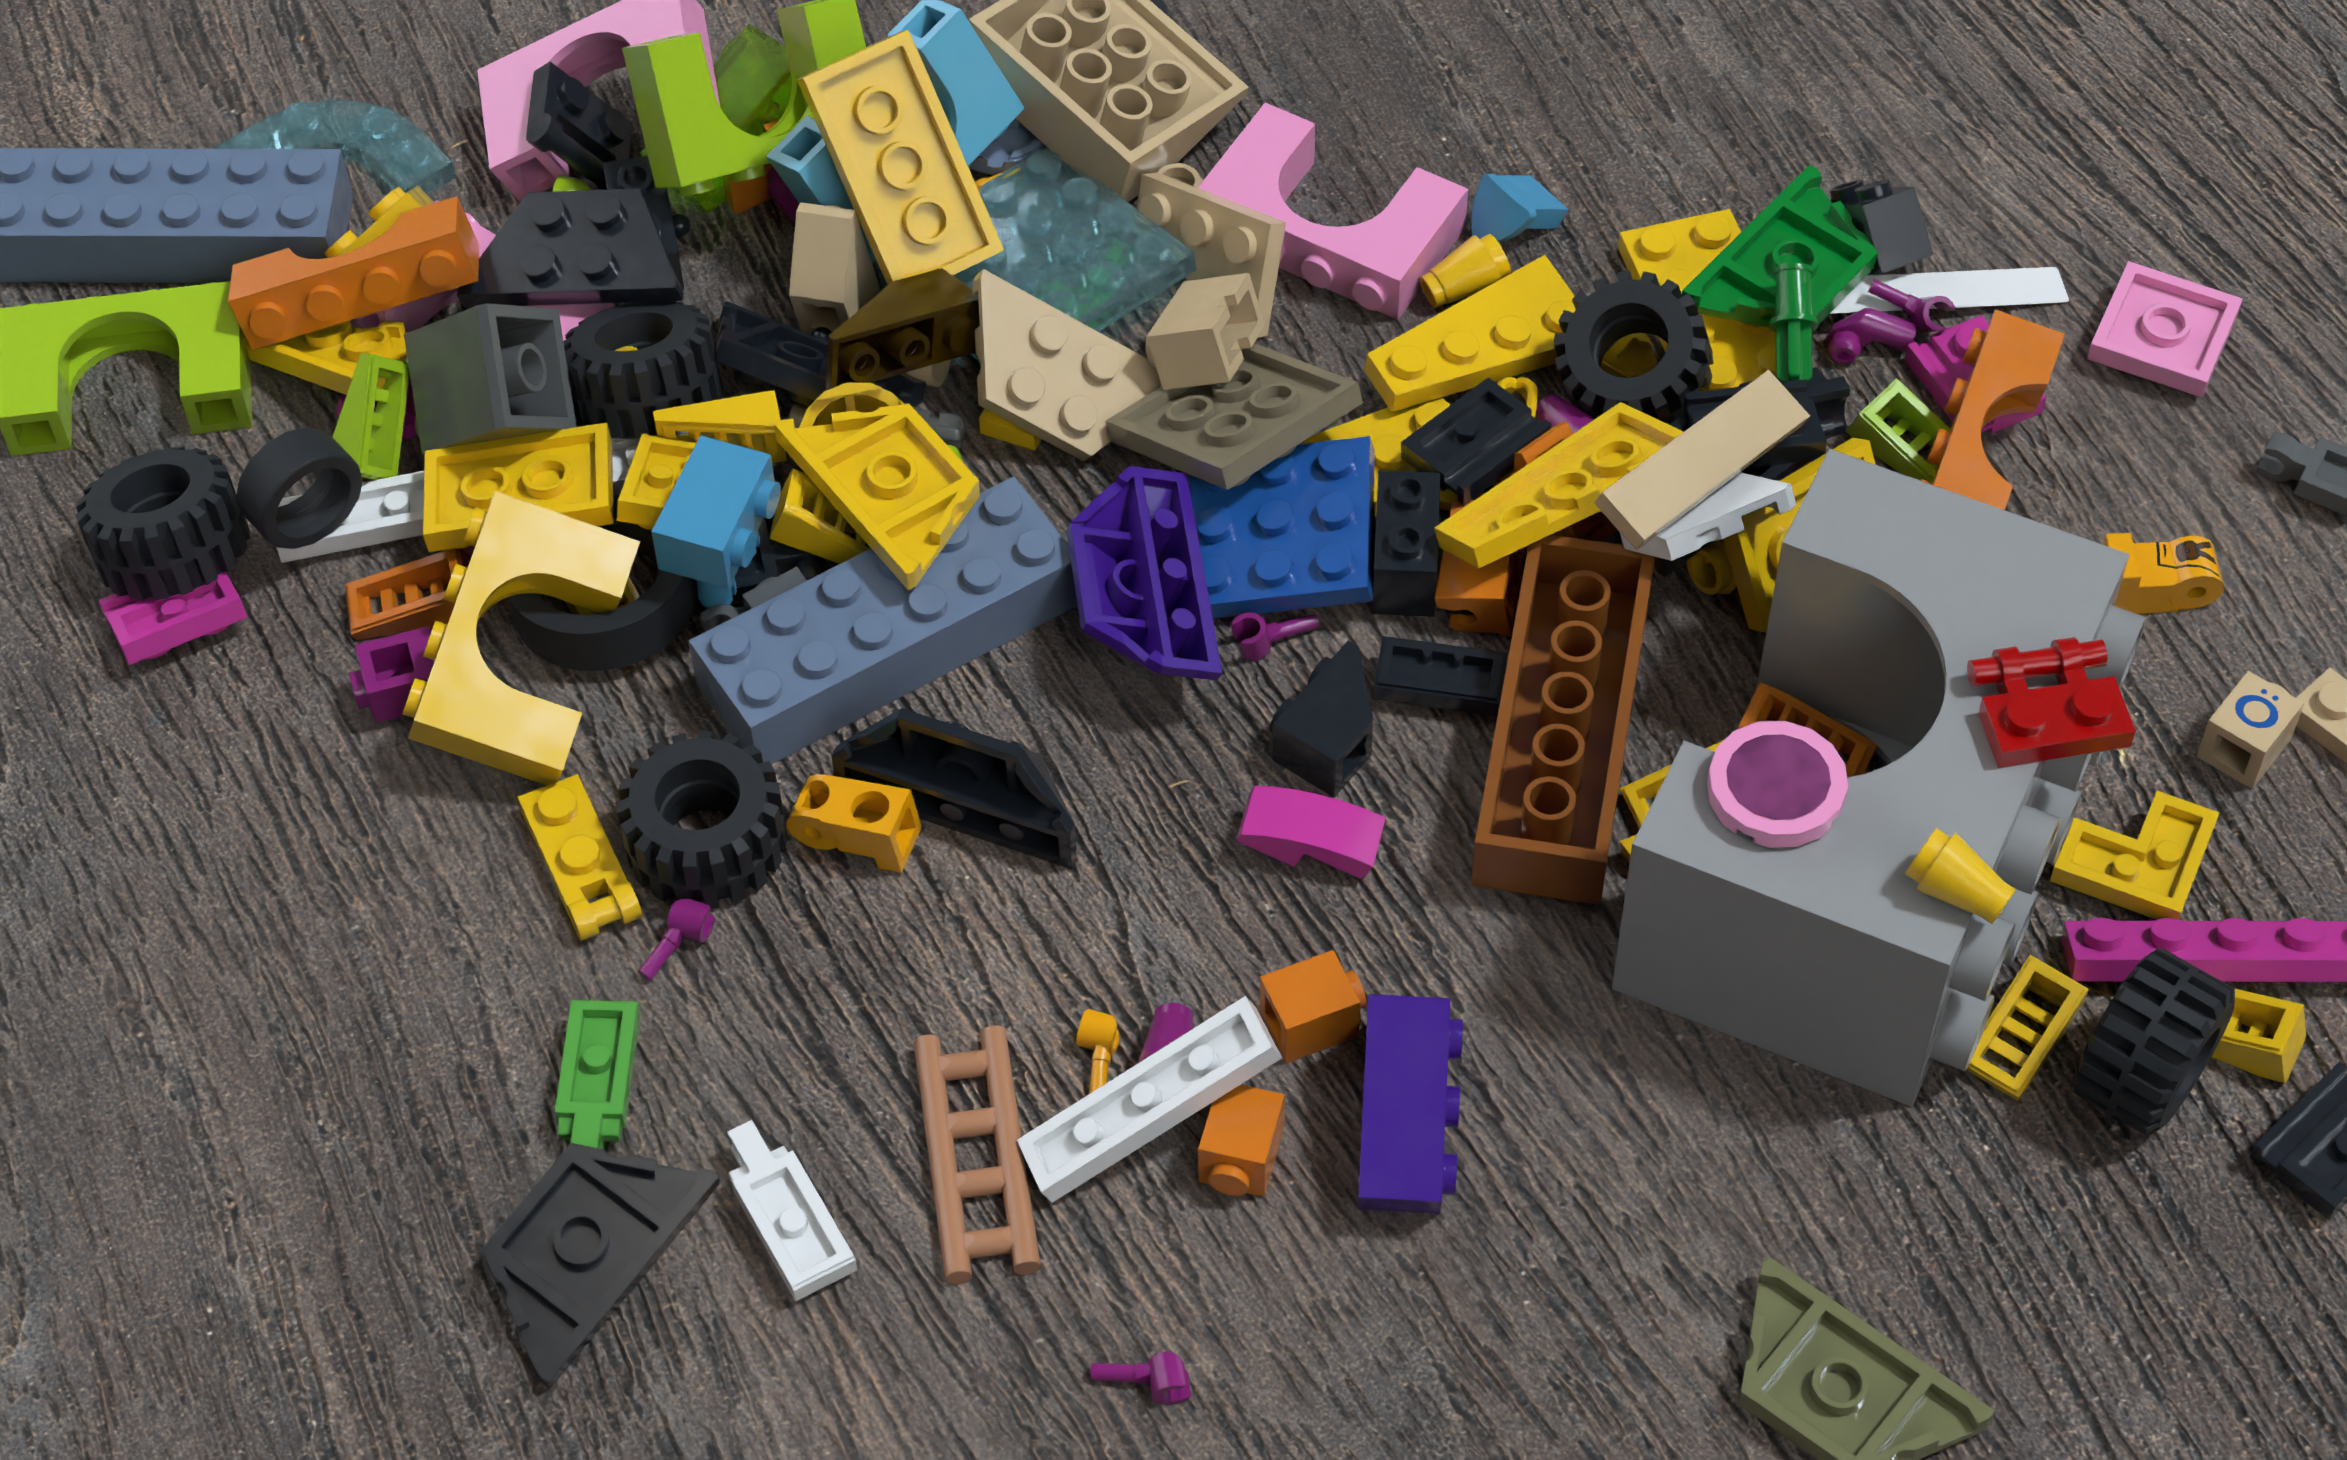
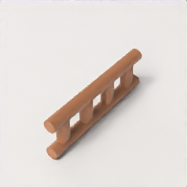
M998 1025L988 1026L980 1031L982 1050L942 1055L939 1037L931 1034L919 1036L913 1042L945 1281L949 1284H963L972 1279L970 1259L1011 1253L1015 1273L1028 1275L1037 1272L1041 1268L1026 1162L1017 1142V1139L1021 1138L1022 1135L1005 1028ZM986 1076L990 1107L950 1113L945 1081ZM994 1134L998 1166L958 1172L954 1139ZM1002 1193L1007 1226L966 1232L962 1199Z

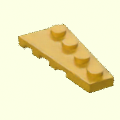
M1543 255L1369 352L1366 356L1364 372L1391 412L1475 388L1487 378L1495 382L1506 377L1516 376L1556 364L1554 358L1558 356L1554 349V336L1557 333H1563L1558 321L1564 310L1572 313L1575 312L1576 309L1572 302L1575 295L1546 255Z
M1620 402L1434 527L1439 547L1465 562L1481 568L1596 514L1601 510L1594 502L1604 490L1684 431Z

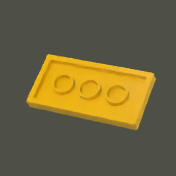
M909 29L900 31L797 79L852 206L856 210L860 224L887 285L896 280L943 268L951 275H955L1005 251Z
M1726 209L1620 232L1618 250L1633 280H1640L1643 271L1654 273L1660 286L1669 279L1679 285L1682 294V290L1741 233V230L1731 210ZM1699 313L1704 321L1714 364L1709 365L1713 376L1709 389L1700 388V391L1735 388L1741 383L1754 381L1767 370H1770L1776 377L1775 332L1770 327ZM1659 337V340L1664 348V351L1666 352L1668 343Z

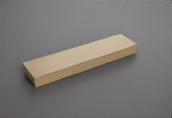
M1767 370L1604 490L1594 503L1634 549L1637 550L1800 428L1810 415L1770 370Z

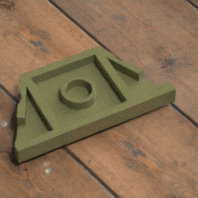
M1770 1256L1762 1263L1738 1403L1740 1406L1817 1460H1919L1979 1434L1989 1427L1995 1413L1994 1409Z

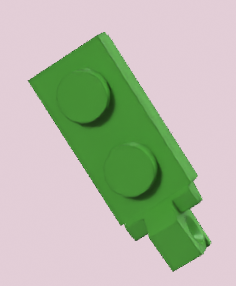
M571 1001L555 1106L559 1140H567L574 1144L604 1150L605 1141L620 1142L622 1128H626L641 1013L638 1002Z

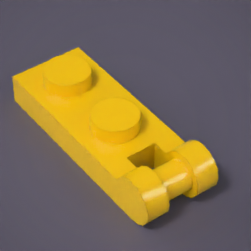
M578 774L518 796L521 812L580 941L600 934L598 927L621 919L622 923L626 924L643 917L636 894L630 882L627 881ZM607 892L610 895L592 903L588 902L589 899Z

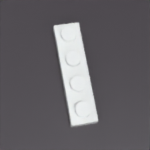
M1244 996L1017 1139V1142L1041 1193L1053 1203L1282 1059V1056L1257 1008Z

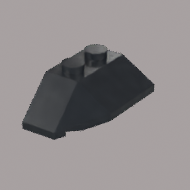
M901 708L838 744L831 755L834 776L911 789L921 820L1069 869H1073L1077 860L1075 823L1041 755L1029 750L1021 743L1011 740L1002 741L971 731L957 722H944Z

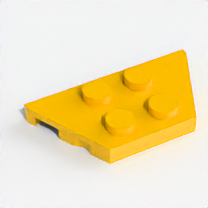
M910 404L879 407L872 412H859L855 410L831 413L832 424L795 428L793 418L775 423L776 441L907 590L917 586L980 497L978 478Z

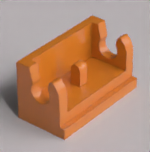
M1453 500L1450 517L1465 506L1457 500ZM1527 546L1481 568H1477L1443 550L1435 593L1437 608L1451 611L1468 610L1474 613L1473 615L1461 613L1451 615L1449 621L1451 629L1471 633H1499L1500 637H1512Z

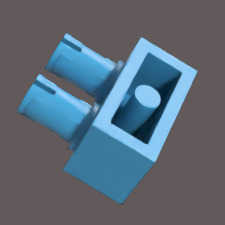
M700 435L651 531L658 569L695 579L698 587V599L707 608L721 604H731L733 601L732 595H736L737 592L735 575L739 567L746 568L757 553L756 547L760 546L758 528L763 518H772L777 509L781 486L780 483L774 481L771 454Z

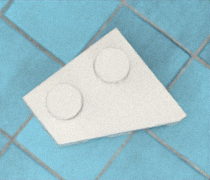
M1740 472L1639 549L1635 550L1621 533L1620 535L1624 549L1672 561L1700 549L1701 546L1708 542L1724 539L1745 530L1741 518L1745 514L1764 506L1773 508L1778 514H1782L1794 508L1796 502L1790 483Z

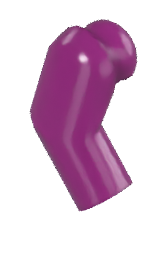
M1864 308L1832 325L1826 336L1828 354L1838 363H1850L1855 361V357L1861 353V348L1873 341L1905 352L1907 345L1914 340L1916 324L1873 308Z

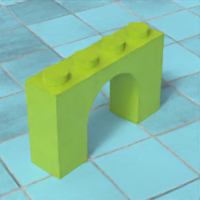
M813 0L777 9L791 69L792 88L787 108L780 120L771 129L759 136L748 134L736 127L720 108L714 93L700 32L672 35L622 48L655 187H678L680 196H689L715 189L713 178L730 174L731 182H740L766 175L764 165L770 163L766 156L806 116L813 118L797 79L866 48L856 0Z
M230 281L0 308V430L10 455L18 456L71 449L72 397L79 380L98 362L115 354L135 350L159 352L179 362L180 399L192 435L251 428V360H249L244 339L246 337L228 303Z

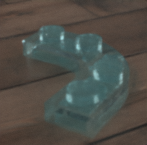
M357 101L297 102L213 147L214 149H341L343 159L361 162L376 172L393 190L399 186L405 193L419 186L426 194H429L456 178L453 162L411 121L389 108Z

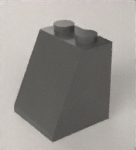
M486 303L404 334L407 353L406 362L409 366V378L411 379L416 412L415 430L420 439L422 455H425L426 450L576 427L559 309Z

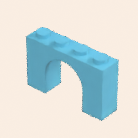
M921 0L887 36L889 37L909 29L969 168L970 164L993 140L1005 133L1009 124L1025 108L962 10L941 0ZM806 116L766 156L799 204L803 202L824 206L837 205L845 209L854 210L815 120ZM861 226L863 236L873 264L876 261V258L867 240L864 230Z

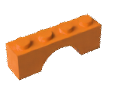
M458 196L401 213L394 224L381 236L365 246L343 255L324 259H307L295 255L289 248L234 264L232 265L228 303L251 350H255L477 282L479 243Z
M1996 309L1986 331L1974 328L1962 360L1963 363L1972 365L1969 378L1966 381L1957 377L1944 411L1955 416L1951 429L1947 431L1939 428L1926 462L1937 466L1933 480L1929 482L1921 479V481L2005 510L2013 486L1998 474L1988 461L1982 446L1981 429L1992 420L2007 414L2035 412L2049 383L2065 336L2064 333Z

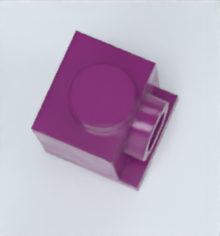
M430 626L355 645L361 670L349 672L358 709L371 706L375 723L405 716L402 714L414 679L428 681L435 662L423 657L431 634Z

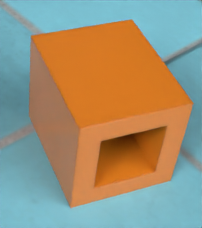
M1334 950L1260 976L1259 1011L1286 1064L1359 1037L1360 1009L1367 1006L1365 992L1357 974L1353 970L1344 971Z
M1241 1084L1212 1102L1198 1147V1175L1200 1183L1209 1184L1215 1190L1231 1196H1241L1248 1193L1265 1197L1285 1128V1094Z

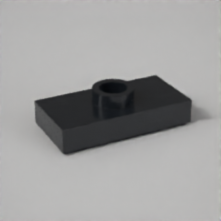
M1383 636L1373 686V699L1498 716L1508 653Z

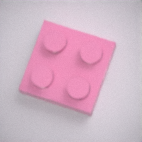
M2128 261L2091 342L2087 359L2203 398L2236 321L2243 298Z

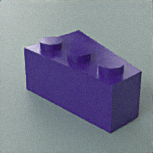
M1368 994L1358 1209L1440 1214L1442 1195H1455L1457 1154L1444 1153L1445 1127H1458L1460 1086H1447L1448 1060H1461L1463 1019H1450L1451 998Z

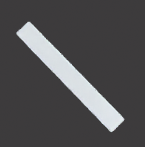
M2056 267L1867 275L1830 314L1856 313L1864 308H1873L1879 311L1902 310V308L1868 293L1873 279L1918 298L1930 296L1947 297L1953 302L1955 308L2067 303L2069 298L2059 270ZM1934 305L1930 307V309H1938Z

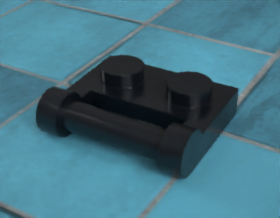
M549 61L535 70L533 74L526 140L541 152L551 151L596 184L598 190H607L603 163L629 159L633 123L626 119L620 111L613 109L586 89L580 81L570 77Z

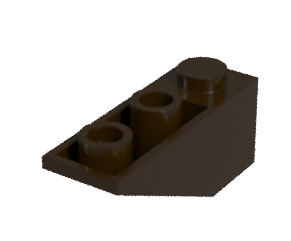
M943 268L893 281L828 336L826 391L844 383L875 382L975 353V329L980 326L978 294H973L971 288Z

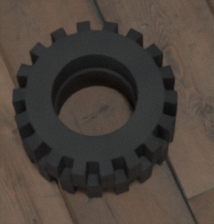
M1630 271L1618 272V282L1607 285L1604 277L1592 282L1595 292L1587 296L1581 290L1572 299L1576 310L1574 313L1566 310L1563 311L1558 321L1563 333H1557L1554 336V349L1558 356L1554 359L1572 405H1576L1580 410L1597 418L1622 402L1664 423L1669 420L1671 422L1675 421L1684 414L1685 393L1700 392V388L1709 389L1713 377L1709 365L1714 364L1713 352L1702 315H1699L1696 303L1689 294L1682 297L1679 285L1669 279L1660 286L1654 273L1643 271L1640 280H1633ZM1648 333L1658 336L1668 343L1665 355L1659 364L1641 376L1621 378L1610 375L1600 368L1602 359L1610 346L1627 335Z
M679 301L625 303L610 307L579 322V326L570 329L565 335L566 340L563 342L575 418L578 419V423L581 426L607 422L611 438H641L642 434L657 435L653 411L718 400L722 397L721 390L723 389L718 362L715 361L716 351L710 322L707 315L701 313L700 309L693 305H684L683 302ZM625 346H633L638 349L634 351H615Z
M171 447L167 450L157 449L123 460L121 464L108 468L101 473L98 480L91 482L83 491L85 496L78 499L76 509L78 514H76V518L102 583L105 587H110L112 593L118 596L129 595L130 599L144 600L149 597H154V600L168 599L171 595H184L193 592L197 587L212 583L218 579L217 575L221 572L229 571L237 564L236 558L244 555L248 547L246 541L250 539V530L245 516L240 511L236 492L226 465H223L222 460L215 454L207 455L206 450L198 448L185 450V447Z
M700 731L699 738L687 739L686 733L672 736L673 744L664 747L658 742L648 748L649 758L647 760L636 758L629 766L631 778L622 779L618 789L620 801L616 802L617 816L629 866L634 869L635 878L644 888L651 885L653 896L664 902L671 896H674L676 901L691 899L697 902H704V904L709 905L712 909L719 908L718 900L729 897L734 904L746 898L744 890L748 887L758 891L768 882L766 871H777L782 862L780 850L786 849V824L779 783H777L775 770L770 761L763 762L762 753L751 744L742 749L740 738L729 734L723 740L715 739L714 731ZM717 810L730 814L723 822L707 829L687 830L674 826L685 816L698 811Z
M2161 947L2157 948L2134 967L2099 1020L2079 1060L2075 1072L2074 1094L2146 1136H2150L2160 1130L2171 1120L2183 1104L2218 1046L2234 1010L2235 989Z

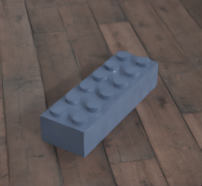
M0 148V282L219 283L231 280L232 265L289 248L295 255L302 258H328L324 252L347 232L353 200V193L341 149Z
M1015 476L980 493L976 503L916 587L907 590L870 548L689 640L696 684L730 733L740 738L742 749L752 744L761 751L763 762L770 761L772 765L1078 606L1069 546Z

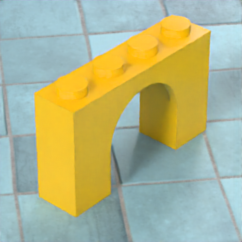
M495 491L488 511L477 507L474 510L463 543L473 546L475 549L468 568L455 564L443 600L455 603L448 625L435 620L423 657L435 662L427 682L417 678L414 679L402 715L414 718L408 739L544 785H549L557 782L563 772L582 712L523 693L499 680L487 667L480 654L476 637L477 622L495 603L504 598L524 593L545 594L598 613L616 610L622 598L640 541Z

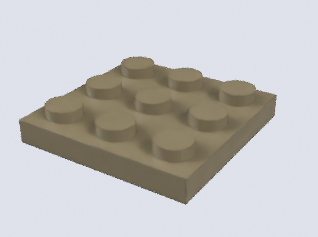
M1254 343L1251 348L1241 349L1244 360L1230 382L1163 390L1161 386L1106 420V425L1111 442L1228 490L1231 487L1245 483L1253 473L1273 460L1292 453L1298 444L1320 430L1334 426L1340 421L1342 416L1361 405L1363 401L1357 381Z

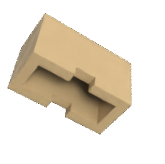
M1249 273L1184 281L1146 336L1147 359L1151 367L1157 369L1163 390L1230 382L1244 360L1241 349L1251 348L1265 327Z

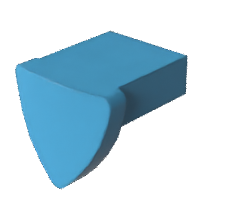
M1484 174L1479 182L1472 208V236L1476 235L1480 239L1487 234H1492L1500 244L1514 238L1525 229L1558 228L1569 209L1532 176Z

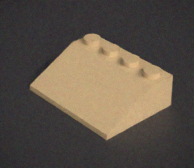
M999 0L968 19L1025 108L1015 119L1116 209L1139 195L1142 174L1157 173L1159 169L1168 164L1178 163L1247 95L1249 89L1242 80L1150 0Z

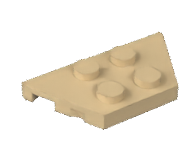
M985 269L975 276L972 284L973 294H978L980 326L975 329L976 354L981 363V370L977 376L978 405L1081 461H1085L1111 441L1106 420L1162 386L1157 369L1151 367L1147 358Z

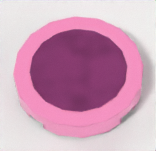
M1761 721L1733 731L1717 746L1709 767L1707 787L1709 804L1722 825L1737 834L1738 829L1745 835L1752 836V843L1768 848L1799 847L1817 840L1832 828L1833 821L1842 812L1848 791V780L1844 761L1833 744L1810 728L1787 721Z

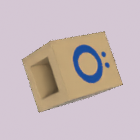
M2247 671L2209 719L2196 757L2253 789L2292 739L2304 702L2290 695L2280 685L2267 682L2252 672Z

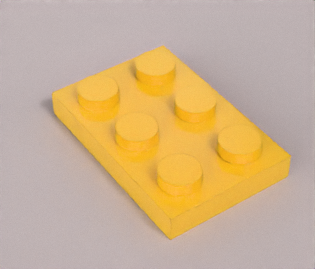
M607 422L426 450L423 537L428 551L436 552L470 546L463 542L474 510L477 507L488 511L495 491L594 526L614 524L612 439Z

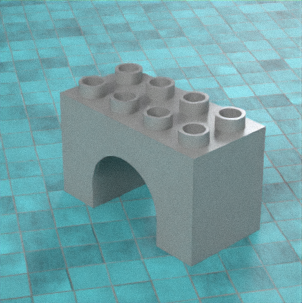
M1828 449L1782 542L1757 687L1761 682L1777 688L1878 744L1876 753L1887 765L1866 774L1847 778L1848 791L1842 812L1833 821L1832 828L1821 838L1799 847L1768 848L1752 843V836L1745 835L1738 829L1737 834L1722 825L1709 804L1707 787L1709 767L1715 752L1684 740L1632 843L1612 989L1911 1107L1916 1100L1933 1059L1966 1072L1994 1002L1995 996L1991 995L1990 992L2001 966L2004 964L2011 967L2025 936L2039 896V892L2034 889L2046 862L2052 865L2056 863L2073 822L2082 795V791L2077 789L2088 764L2096 767L2103 754L2102 751L1998 768L1978 712L1982 697L1998 695L1999 692L1996 684L1972 687L1968 679L1967 663L1969 660L1991 657L1995 649L2016 646L2019 652L2050 648L2052 640L2075 637L2079 643L2102 639L2107 649V665L2084 669L2088 680L2115 676L2119 689H2121L2147 617L2115 606L2130 554ZM2055 674L2025 679L2029 690L2058 685ZM1936 828L1950 837L1956 832L2004 882L2016 889L1993 924H1990L1978 915L1916 891L1919 884L1905 875L1910 864Z

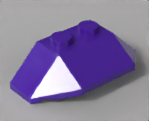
M1129 466L1117 477L1112 485L1099 494L1074 518L1066 529L1081 629L1127 660L1158 674L1218 681L1222 674L1187 474Z

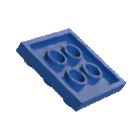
M1370 436L1298 444L1292 453L1273 460L1253 473L1245 483L1231 487L1228 490L1190 475L1189 489L1213 619L1239 616L1247 612L1260 614L1372 601L1375 450Z

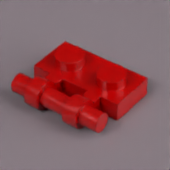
M2075 637L2052 640L2050 648L2019 652L2016 646L1993 650L1991 657L1968 661L1967 674L1971 686L1996 684L1999 692L1998 695L1982 697L1978 712L1998 768L2131 747L2136 730L2115 676L2088 680L2084 670L2107 665V649L2102 639L2079 643ZM2055 674L2058 685L2028 689L2025 681L2026 678Z

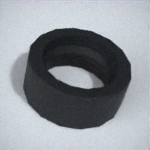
M303 427L287 431L266 443L250 459L239 478L236 498L241 513L266 540L278 548L297 549L314 544L331 534L350 515L359 499L363 479L359 465L334 438L323 429ZM321 470L313 485L302 496L287 505L278 507L286 492L298 480L313 471Z

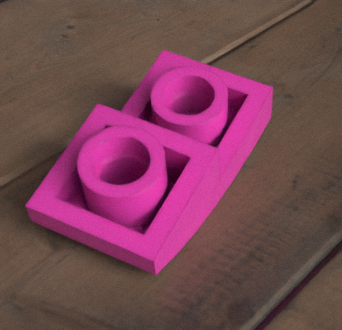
M1254 786L1249 793L1236 841L1293 867L1306 854L1363 880L1374 866L1386 817L1365 808L1320 794L1281 787Z

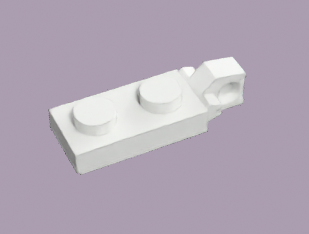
M752 1120L727 1131L732 1142L731 1152L739 1165V1168L728 1173L734 1194L795 1302L857 1271L856 1259L794 1151L788 1152L782 1146L770 1152Z

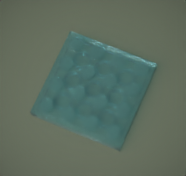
M1046 146L988 181L978 190L1005 251L953 276L973 290L972 283L975 276L985 269L1099 332L1196 271L1197 268L1195 254L1191 249L1099 180L1062 161L1057 153L1052 152ZM875 259L873 267L876 277L884 285L888 286ZM976 352L970 354L980 362Z

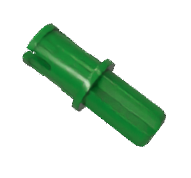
M1784 263L1774 268V277L1776 278L1775 316L1770 319L1769 327L1775 332L1776 378L1779 382L1806 379V382L1809 383L1813 377L1812 331L1818 328V319L1812 315L1811 277L1813 276V267L1804 263Z

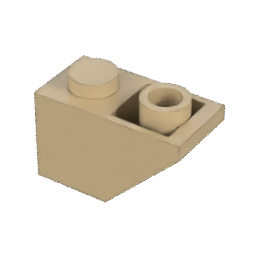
M800 202L796 210L789 297L801 331L811 335L815 328L826 327L833 333L878 294L880 289L856 210L845 209L837 205L824 206Z

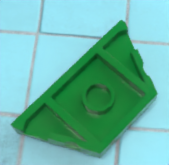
M1809 165L1682 290V297L1689 294L1696 303L1700 314L1769 327L1770 319L1775 316L1776 278L1774 277V268L1784 263H1804L1813 267V276L1811 277L1812 315L1817 317L1819 325L1874 269L1878 251L1865 233L1859 231L1853 225L1852 216L1841 201L1835 203L1830 201L1820 187L1821 173L1817 168Z

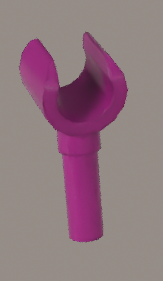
M1873 279L1868 289V293L1910 313L1911 322L1915 323L1916 328L1923 332L1946 330L1944 327L1931 322L1929 309L1932 305L1944 311L1955 310L1953 302L1947 297L1930 296L1918 298L1911 294H1905Z
M1247 612L1234 618L1231 623L1233 638L1243 640L1239 643L1242 656L1250 661H1260L1265 658L1270 652L1272 642L1319 628L1318 618L1315 614L1266 625L1262 616Z
M691 899L675 901L669 912L667 931L662 936L663 939L639 968L638 973L646 980L651 981L674 950L678 949L683 938L704 943L709 938L715 923L714 915L709 913L710 906Z
M1173 1352L1155 1354L1148 1360V1363H1137L1136 1365L1092 1363L1091 1380L1136 1382L1137 1384L1150 1383L1152 1399L1159 1404H1179L1187 1401L1191 1396L1189 1376L1185 1370L1184 1362Z

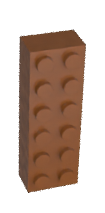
M1549 535L1528 546L1475 838L1471 885L1601 905L1655 563L1654 556L1626 550L1623 545L1556 535Z

